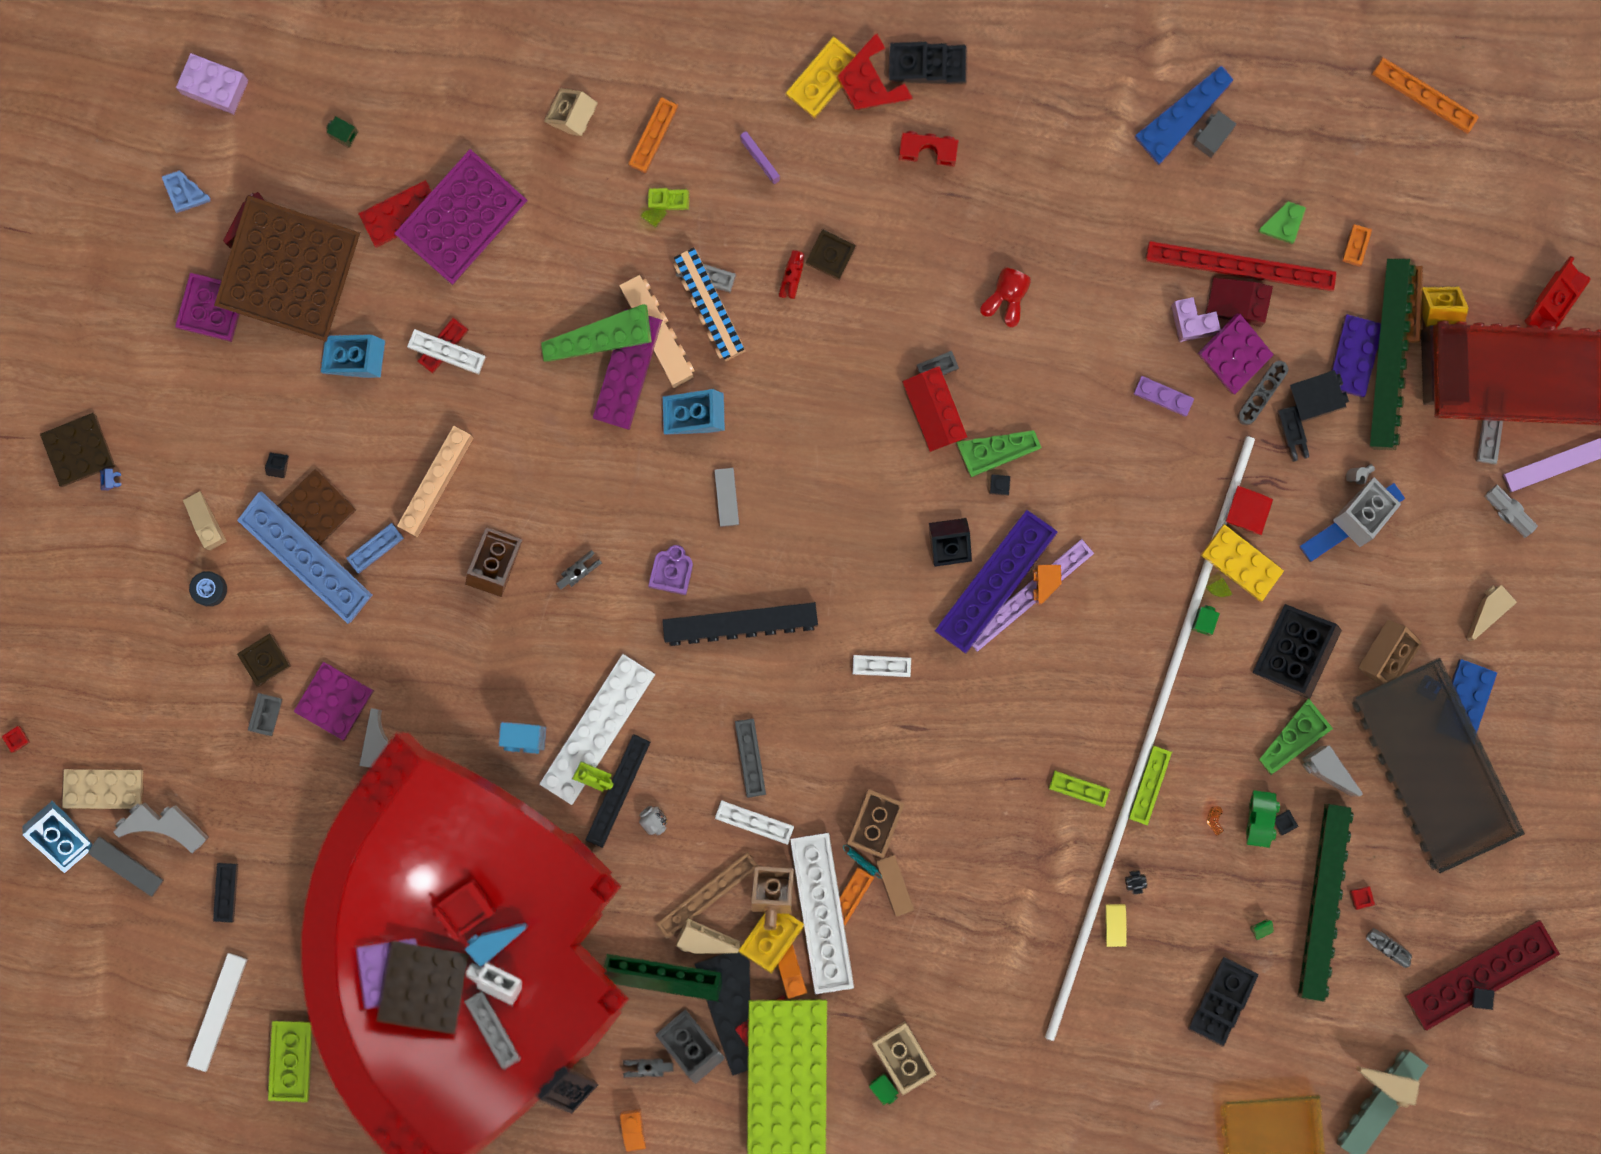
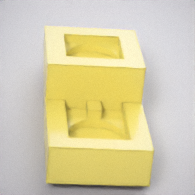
M1106 904V946H1126V905Z

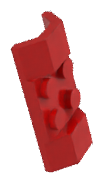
M1572 256L1564 262L1559 271L1555 272L1535 301L1537 304L1524 320L1534 333L1546 340H1550L1591 280L1589 276L1579 272L1572 264L1574 261Z

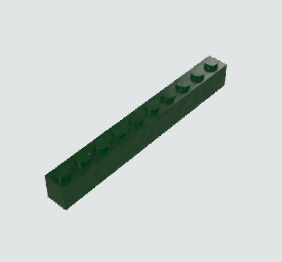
M1387 259L1370 447L1373 450L1396 451L1397 445H1400L1398 427L1402 425L1400 408H1403L1404 397L1401 394L1402 389H1405L1406 385L1403 372L1407 369L1405 351L1409 350V340L1406 339L1407 332L1411 330V322L1408 321V317L1412 313L1413 308L1412 302H1410V296L1414 294L1412 276L1416 274V265H1413L1411 259Z
M1324 804L1298 989V997L1325 1002V998L1329 996V986H1327L1328 978H1331L1332 975L1330 962L1335 954L1333 940L1337 938L1338 933L1337 928H1335L1336 920H1339L1340 917L1338 904L1343 897L1341 882L1345 880L1346 871L1343 870L1344 862H1347L1348 859L1346 846L1351 839L1349 825L1352 824L1354 817L1351 807Z

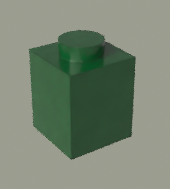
M336 116L333 120L329 121L326 127V133L330 138L349 148L358 134L355 126Z

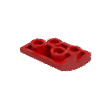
M1237 486L1225 523L1261 536L1273 499L1247 488Z

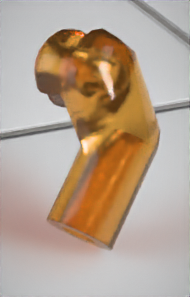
M1213 806L1207 816V823L1216 836L1224 831L1219 824L1220 815L1223 814V810L1219 806Z

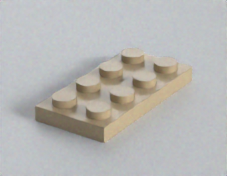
M64 769L62 808L132 809L136 804H142L143 770Z

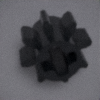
M1140 871L1129 872L1130 876L1125 877L1127 891H1132L1134 895L1143 894V889L1147 888L1145 874H1140Z

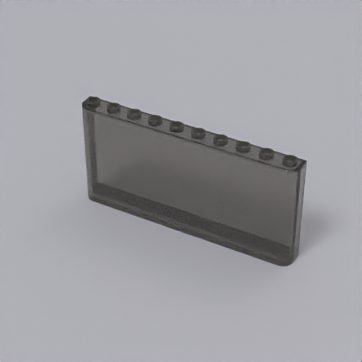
M1441 658L1431 660L1353 697L1352 707L1356 713L1359 712L1362 718L1360 723L1363 729L1369 732L1370 737H1368L1371 746L1373 748L1376 747L1379 753L1376 755L1381 765L1385 766L1387 770L1385 775L1390 783L1393 782L1395 786L1394 794L1404 805L1402 807L1403 813L1406 818H1410L1412 822L1410 827L1414 835L1419 836L1421 840L1419 846L1423 853H1427L1429 857L1427 862L1432 871L1436 870L1437 873L1441 874L1525 834Z

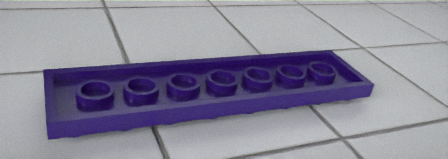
M1026 510L935 629V632L967 654L1058 534V531Z

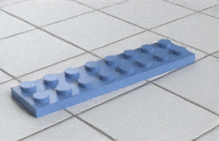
M259 492L237 520L347 624L353 621L373 596L263 492Z

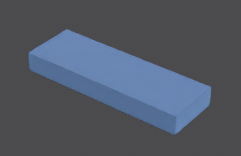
M391 523L346 559L359 574L402 541L404 537Z

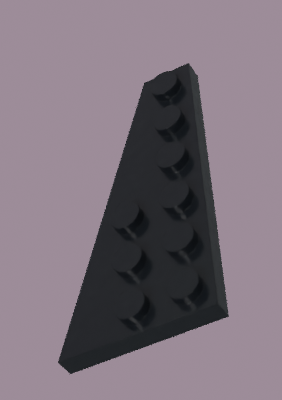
M740 952L723 953L694 965L697 969L721 972L722 987L718 1002L707 1000L731 1074L734 1076L748 1071V1047L735 1028L748 1020L750 959Z

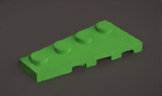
M1307 699L1259 761L1269 774L1272 775L1329 733L1333 728L1311 700Z

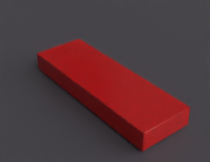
M452 318L437 338L457 345L469 330L455 318ZM423 354L417 362L433 374L443 361Z

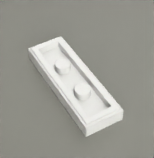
M853 655V674L910 677L911 658Z

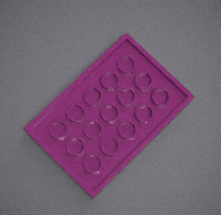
M469 149L394 234L453 285L528 200Z

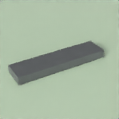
M754 718L735 721L747 798L766 795Z
M98 837L88 851L89 855L151 897L164 881L102 837Z

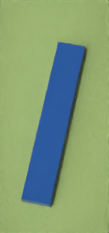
M1395 483L1386 488L1399 503L1405 499ZM1333 523L1299 547L1309 562H1312L1349 536L1336 523Z

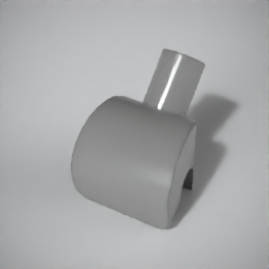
M1370 464L1367 467L1352 468L1347 472L1346 480L1349 482L1356 481V484L1364 485L1367 482L1368 475L1375 470V467Z

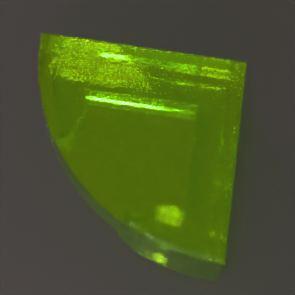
M651 209L643 212L640 216L656 228L667 212L662 209Z
M1224 578L1206 587L1212 595L1217 597L1232 595Z

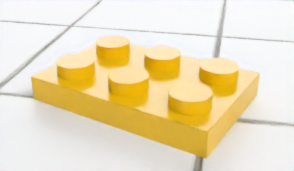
M764 913L739 949V952L769 973H772L804 927L802 922L790 914L777 913L776 929L767 930L764 928Z

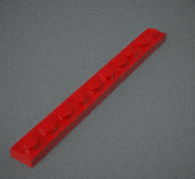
M1152 241L1148 243L1146 255L1147 262L1331 292L1334 291L1337 275L1336 271Z

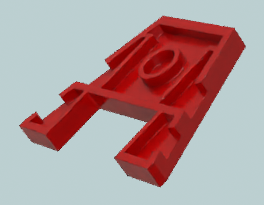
M877 33L836 77L854 110L902 101L906 102L913 99L905 83L887 92L869 59L885 49Z

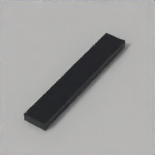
M632 735L613 777V787L608 789L585 839L586 841L601 848L604 847L650 746V741L637 735Z

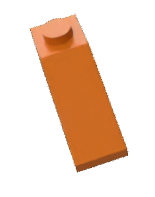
M792 943L778 963L788 999L807 993Z

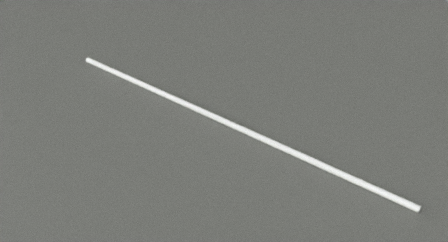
M1246 436L1212 538L1222 525H1227L1225 522L1237 486H1240L1255 441L1252 437ZM1206 559L1204 560L1045 1035L1046 1039L1052 1041L1055 1039L1213 567Z

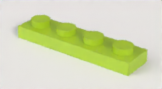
M1152 746L1128 819L1148 825L1172 754L1171 751Z

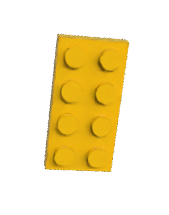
M833 37L789 88L786 96L813 118H816L841 88L836 77L856 54Z
M1225 524L1220 527L1201 553L1204 559L1260 602L1264 600L1284 572L1283 569Z

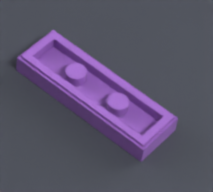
M746 131L740 136L741 142L773 184L779 182L780 175Z

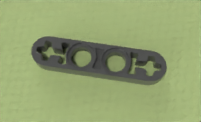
M1277 361L1268 369L1238 414V420L1241 424H1252L1288 373V366L1285 362ZM1281 366L1283 373L1280 372L1276 378L1271 377L1276 372L1274 367ZM1264 381H1271L1273 389L1266 390L1263 386ZM1260 396L1263 400L1262 405L1256 406L1253 403V397ZM1250 407L1254 409L1250 414L1252 419L1244 420L1245 416L1243 413L1246 414Z

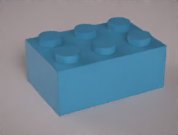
M501 722L499 746L504 747L505 751L520 752V748H522L523 752L539 754V750L545 749L547 727Z

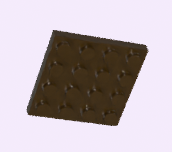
M390 941L376 1021L455 1034L469 954Z

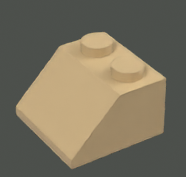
M560 88L544 122L569 134L582 136L587 128L590 117L595 111L597 102L582 91Z

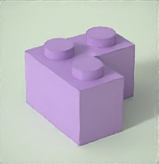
M1194 297L1178 300L1172 304L1171 307L1179 342L1216 335L1220 331L1217 312L1197 315Z

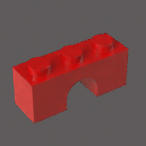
M914 131L902 132L899 160L917 162L918 155L923 149H931L937 156L936 165L955 167L959 140L952 136L941 138L930 133L918 135Z

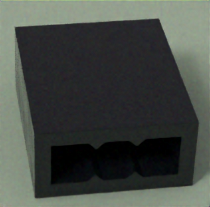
M1335 370L1290 385L1302 422L1347 408L1346 403H1349L1346 391H1341L1340 385L1343 384L1340 373L1336 374Z

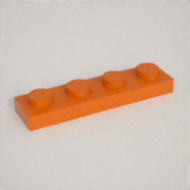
M662 97L660 98L628 163L629 166L641 172H647L678 109L677 104Z

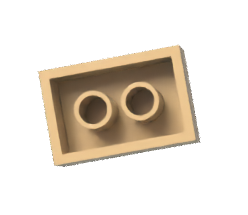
M905 1021L872 1041L873 1046L902 1095L936 1075Z

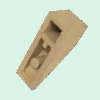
M201 491L183 500L194 529L205 549L212 550L227 542Z
M1493 585L1484 592L1486 596L1481 599L1466 638L1468 641L1475 640L1517 603L1502 585L1496 587Z
M687 918L677 937L676 946L682 951H690L694 954L738 953L740 941Z
M1357 1066L1356 1070L1391 1099L1397 1101V1105L1408 1107L1409 1104L1415 1105L1419 1081Z

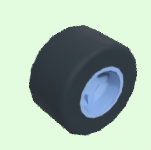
M203 571L192 578L189 584V592L191 598L196 603L203 606H215L225 599L227 585L220 575L211 571Z

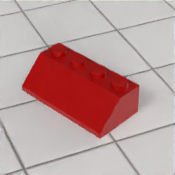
M940 366L902 381L930 452L967 438Z

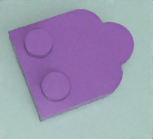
M673 545L667 551H661L656 555L649 588L682 595L687 594L693 563L690 557L686 556L685 550L681 546Z

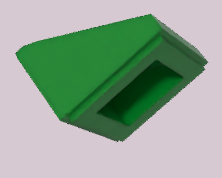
M1268 919L1251 926L1256 940L1274 932L1273 923Z

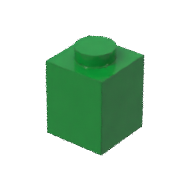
M1208 605L1200 607L1192 630L1208 636L1213 635L1220 613L1215 611L1216 608Z
M884 1072L868 1084L869 1088L883 1105L886 1103L890 1105L898 1098L896 1096L899 1093Z

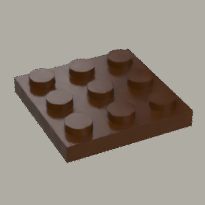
M316 469L277 505L319 545L356 511Z

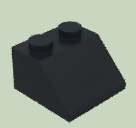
M967 518L929 523L934 567L972 562L970 529Z

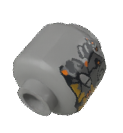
M649 806L639 814V824L647 834L660 835L666 830L665 826L668 819L659 807Z

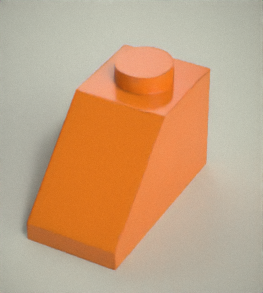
M641 1109L622 1111L620 1118L626 1152L646 1149Z

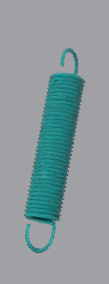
M850 848L847 853L848 856L871 873V875L874 876L876 872L878 873L879 870L853 848Z

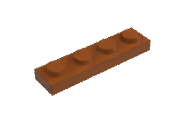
M1416 266V274L1412 276L1414 294L1410 296L1413 308L1412 313L1408 317V321L1411 322V330L1407 332L1406 340H1409V342H1421L1423 266Z

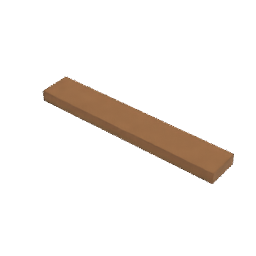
M746 852L656 923L657 927L668 939L683 927L687 918L690 920L694 919L754 872L755 866H758V864Z

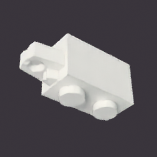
M488 963L484 967L471 964L466 972V976L477 983L478 989L510 1005H513L522 990L520 979Z

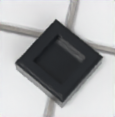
M1286 810L1276 816L1275 827L1280 836L1299 827L1290 810Z
M1473 988L1472 1008L1493 1010L1495 990Z

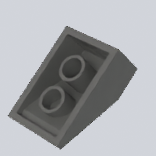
M686 1009L656 1034L657 1038L685 1074L695 1084L725 1059L716 1045Z

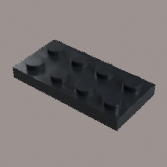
M563 1066L556 1070L553 1075L554 1077L548 1083L542 1085L540 1092L536 1096L540 1101L572 1114L595 1090L598 1084L594 1079Z

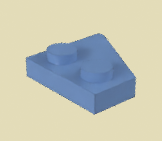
M181 171L162 176L176 213L211 201L210 197L202 192Z

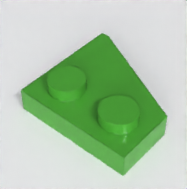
M1288 201L1258 232L1293 244L1306 207Z

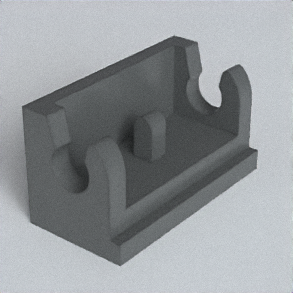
M258 693L248 731L273 736L283 699Z

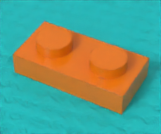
M1356 224L1352 226L1343 255V262L1359 267L1362 265L1372 229Z

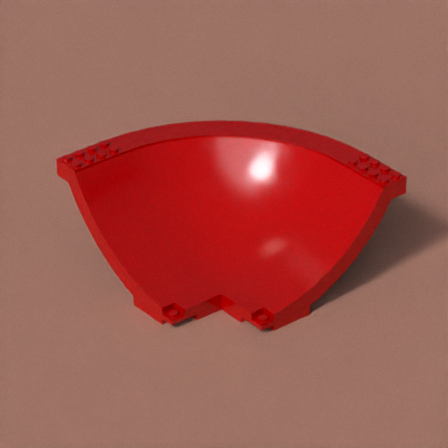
M409 732L394 734L346 800L321 846L311 875L304 908L301 936V968L305 1002L311 1029L321 1059L337 1092L353 1117L384 1154H477L539 1101L536 1095L540 1092L542 1085L548 1083L554 1077L553 1075L556 1070L563 1066L571 1069L581 1058L588 1056L622 1012L620 1010L629 998L605 975L606 970L581 945L582 941L603 916L601 912L621 888V885L611 876L612 871L573 833L566 834L533 808L473 771L425 749ZM474 878L495 907L496 912L455 941L453 937L450 938L444 930L446 927L442 921L438 922L434 917L433 907ZM526 922L527 928L486 962L521 980L522 990L513 1005H510L478 989L477 983L466 976L470 965L478 964L465 949L469 945L467 941L475 934L479 937L485 932ZM416 939V945L469 954L455 1034L376 1021L378 1006L364 1008L356 948L390 943V941ZM481 991L484 993L520 1057L519 1061L504 1070L465 1003L467 999Z

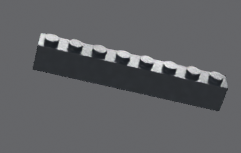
M816 602L662 619L664 641L666 644L669 643V646H680L681 642L688 641V644H698L702 639H707L708 642L719 641L720 637L734 640L738 639V635H746V638L757 637V633H765V636L776 635V631L783 630L784 634L795 633V629L803 628V631L815 630L814 627H818Z

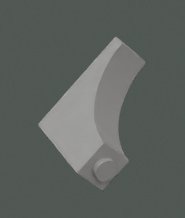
M372 708L370 710L360 766L371 767L389 742L382 727V710Z

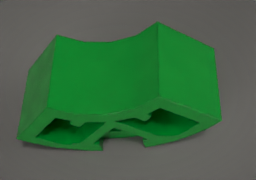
M1253 790L1249 802V816L1246 827L1247 845L1270 848L1272 840L1275 841L1277 834L1276 829H1274L1276 813H1279L1280 802H1277L1276 793Z

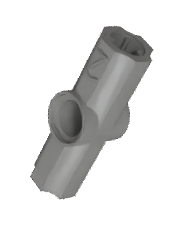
M1498 485L1494 486L1484 496L1498 510V515L1501 519L1511 524L1524 538L1529 536L1538 527L1524 512L1523 506L1517 500L1511 499Z

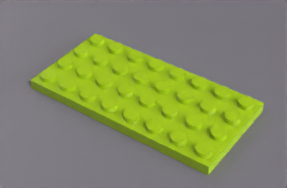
M826 999L748 1000L747 1154H826Z

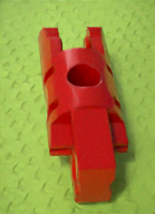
M793 250L788 260L779 292L780 298H785L787 294L789 299L796 297L804 264V254L800 251Z

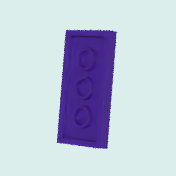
M1348 314L1345 315L1331 371L1335 370L1336 374L1340 373L1343 384L1340 385L1342 392L1346 391L1348 394L1363 398L1366 396L1380 340L1381 323Z

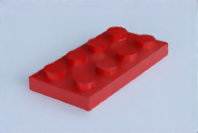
M426 180L358 213L375 248L398 238L394 233L432 192Z

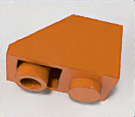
M1037 565L1036 570H1033V581H1036V589H1033V600H1037V605H1041L1062 584L1061 565Z

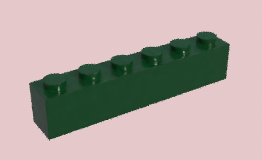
M606 954L603 968L606 970L605 975L616 985L717 1002L722 987L721 972L613 954Z

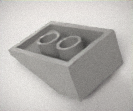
M1374 477L1342 508L1333 521L1361 547L1377 535L1401 504Z
M1330 745L1320 746L1302 758L1304 761L1303 767L1309 774L1312 773V775L1349 796L1363 795Z

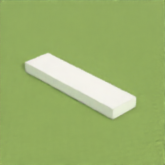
M415 329L407 346L412 350L478 375L486 359L484 355Z
M722 800L715 817L717 820L787 845L794 828L792 825Z

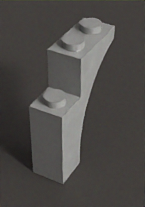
M146 803L136 804L129 811L131 815L127 819L123 817L115 825L117 829L113 832L118 837L138 831L162 833L180 842L191 853L195 852L209 838L176 805L172 808L169 806L160 813L162 816L160 818Z

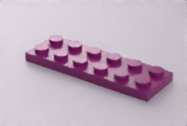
M648 316L652 343L613 350L593 419L630 430L663 320Z

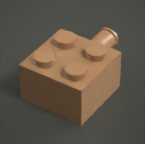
M755 866L752 911L765 912L764 928L767 930L776 929L777 913L791 914L794 869Z

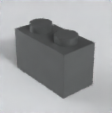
M1220 111L1216 115L1211 114L1205 122L1207 124L1204 130L1200 128L1194 136L1196 141L1193 145L1210 158L1213 157L1237 125Z

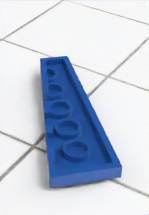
M1220 66L1135 135V139L1152 159L1160 165L1234 79L1223 66Z

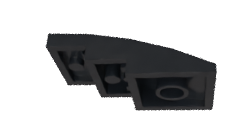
M927 42L890 43L889 81L924 84H967V45L948 46L947 43L928 44Z
M1223 957L1187 1029L1224 1047L1241 1011L1246 1006L1259 974Z

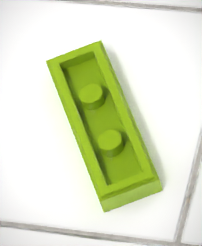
M1054 771L1049 786L1050 790L1101 807H1105L1110 791L1108 788L1058 771Z

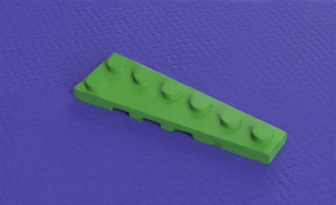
M639 305L541 342L543 361L550 362L652 343L647 305Z

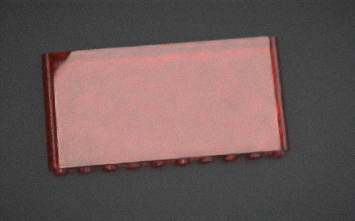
M1438 321L1437 324L1433 325L1435 418L1601 425V329L1591 331L1590 328H1581L1578 331L1573 330V327H1564L1559 330L1555 326H1547L1544 329H1540L1537 325L1521 328L1518 324L1503 327V324L1500 323L1485 326V323L1481 322L1467 325V322L1449 324V321Z

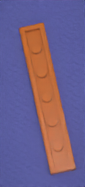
M1384 57L1372 73L1373 76L1467 134L1479 118L1473 112Z

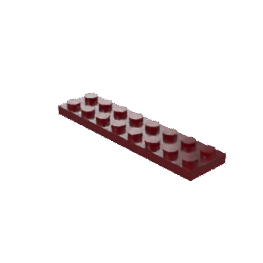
M1537 920L1406 994L1405 998L1422 1028L1427 1031L1471 1006L1473 988L1495 990L1496 992L1559 956L1560 953L1541 920Z

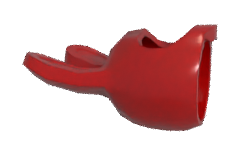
M1004 267L999 274L995 293L980 308L981 314L985 317L994 315L1002 301L1005 300L1008 301L1004 322L1008 327L1017 326L1020 321V302L1030 287L1031 278L1022 272Z

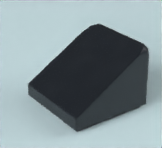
M270 452L265 465L266 475L285 478L289 455Z

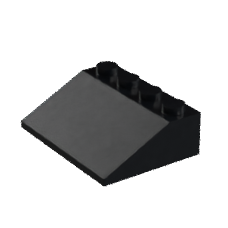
M1284 604L1253 670V674L1310 699L1342 629L1336 623Z

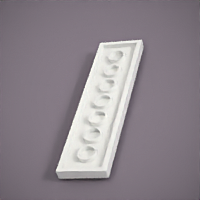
M622 654L540 782V785L573 805L585 784L572 779L580 762L595 768L598 766L655 674Z
M829 833L790 839L815 994L854 988L830 835Z

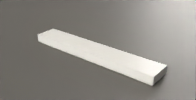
M231 953L227 954L187 1066L204 1072L208 1070L248 959Z

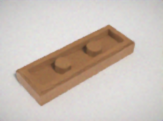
M895 855L876 861L896 917L914 911Z

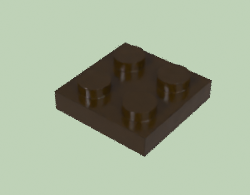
M822 229L806 264L840 280L856 245Z
M272 634L266 635L237 653L257 687L291 667Z

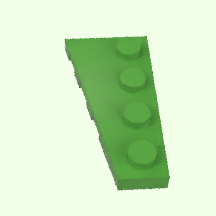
M1034 430L956 442L970 477L979 475L1042 448Z

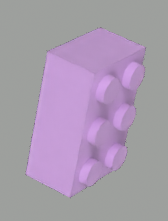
M190 54L176 88L182 95L234 114L248 79L241 72Z

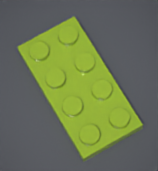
M272 1021L268 1101H309L312 1049L310 1022Z

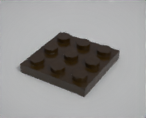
M95 413L40 433L60 487L97 474L104 469L115 467Z

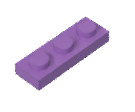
M1141 376L1134 392L1136 396L1185 417L1188 415L1194 398L1144 376Z

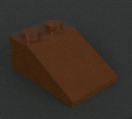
M486 527L468 569L465 585L502 597L522 539Z

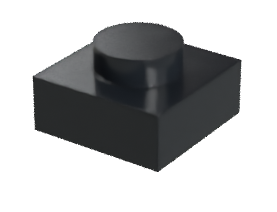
M992 474L990 494L1009 496L1011 476Z

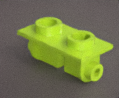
M580 762L572 777L573 780L602 792L604 789L608 790L613 787L610 773Z

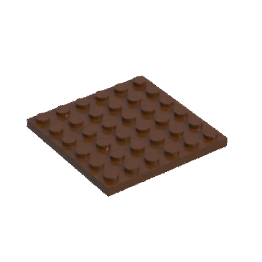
M248 195L214 306L326 342L360 232Z

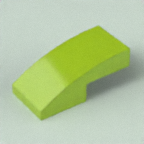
M649 189L648 208L689 210V191L687 189Z

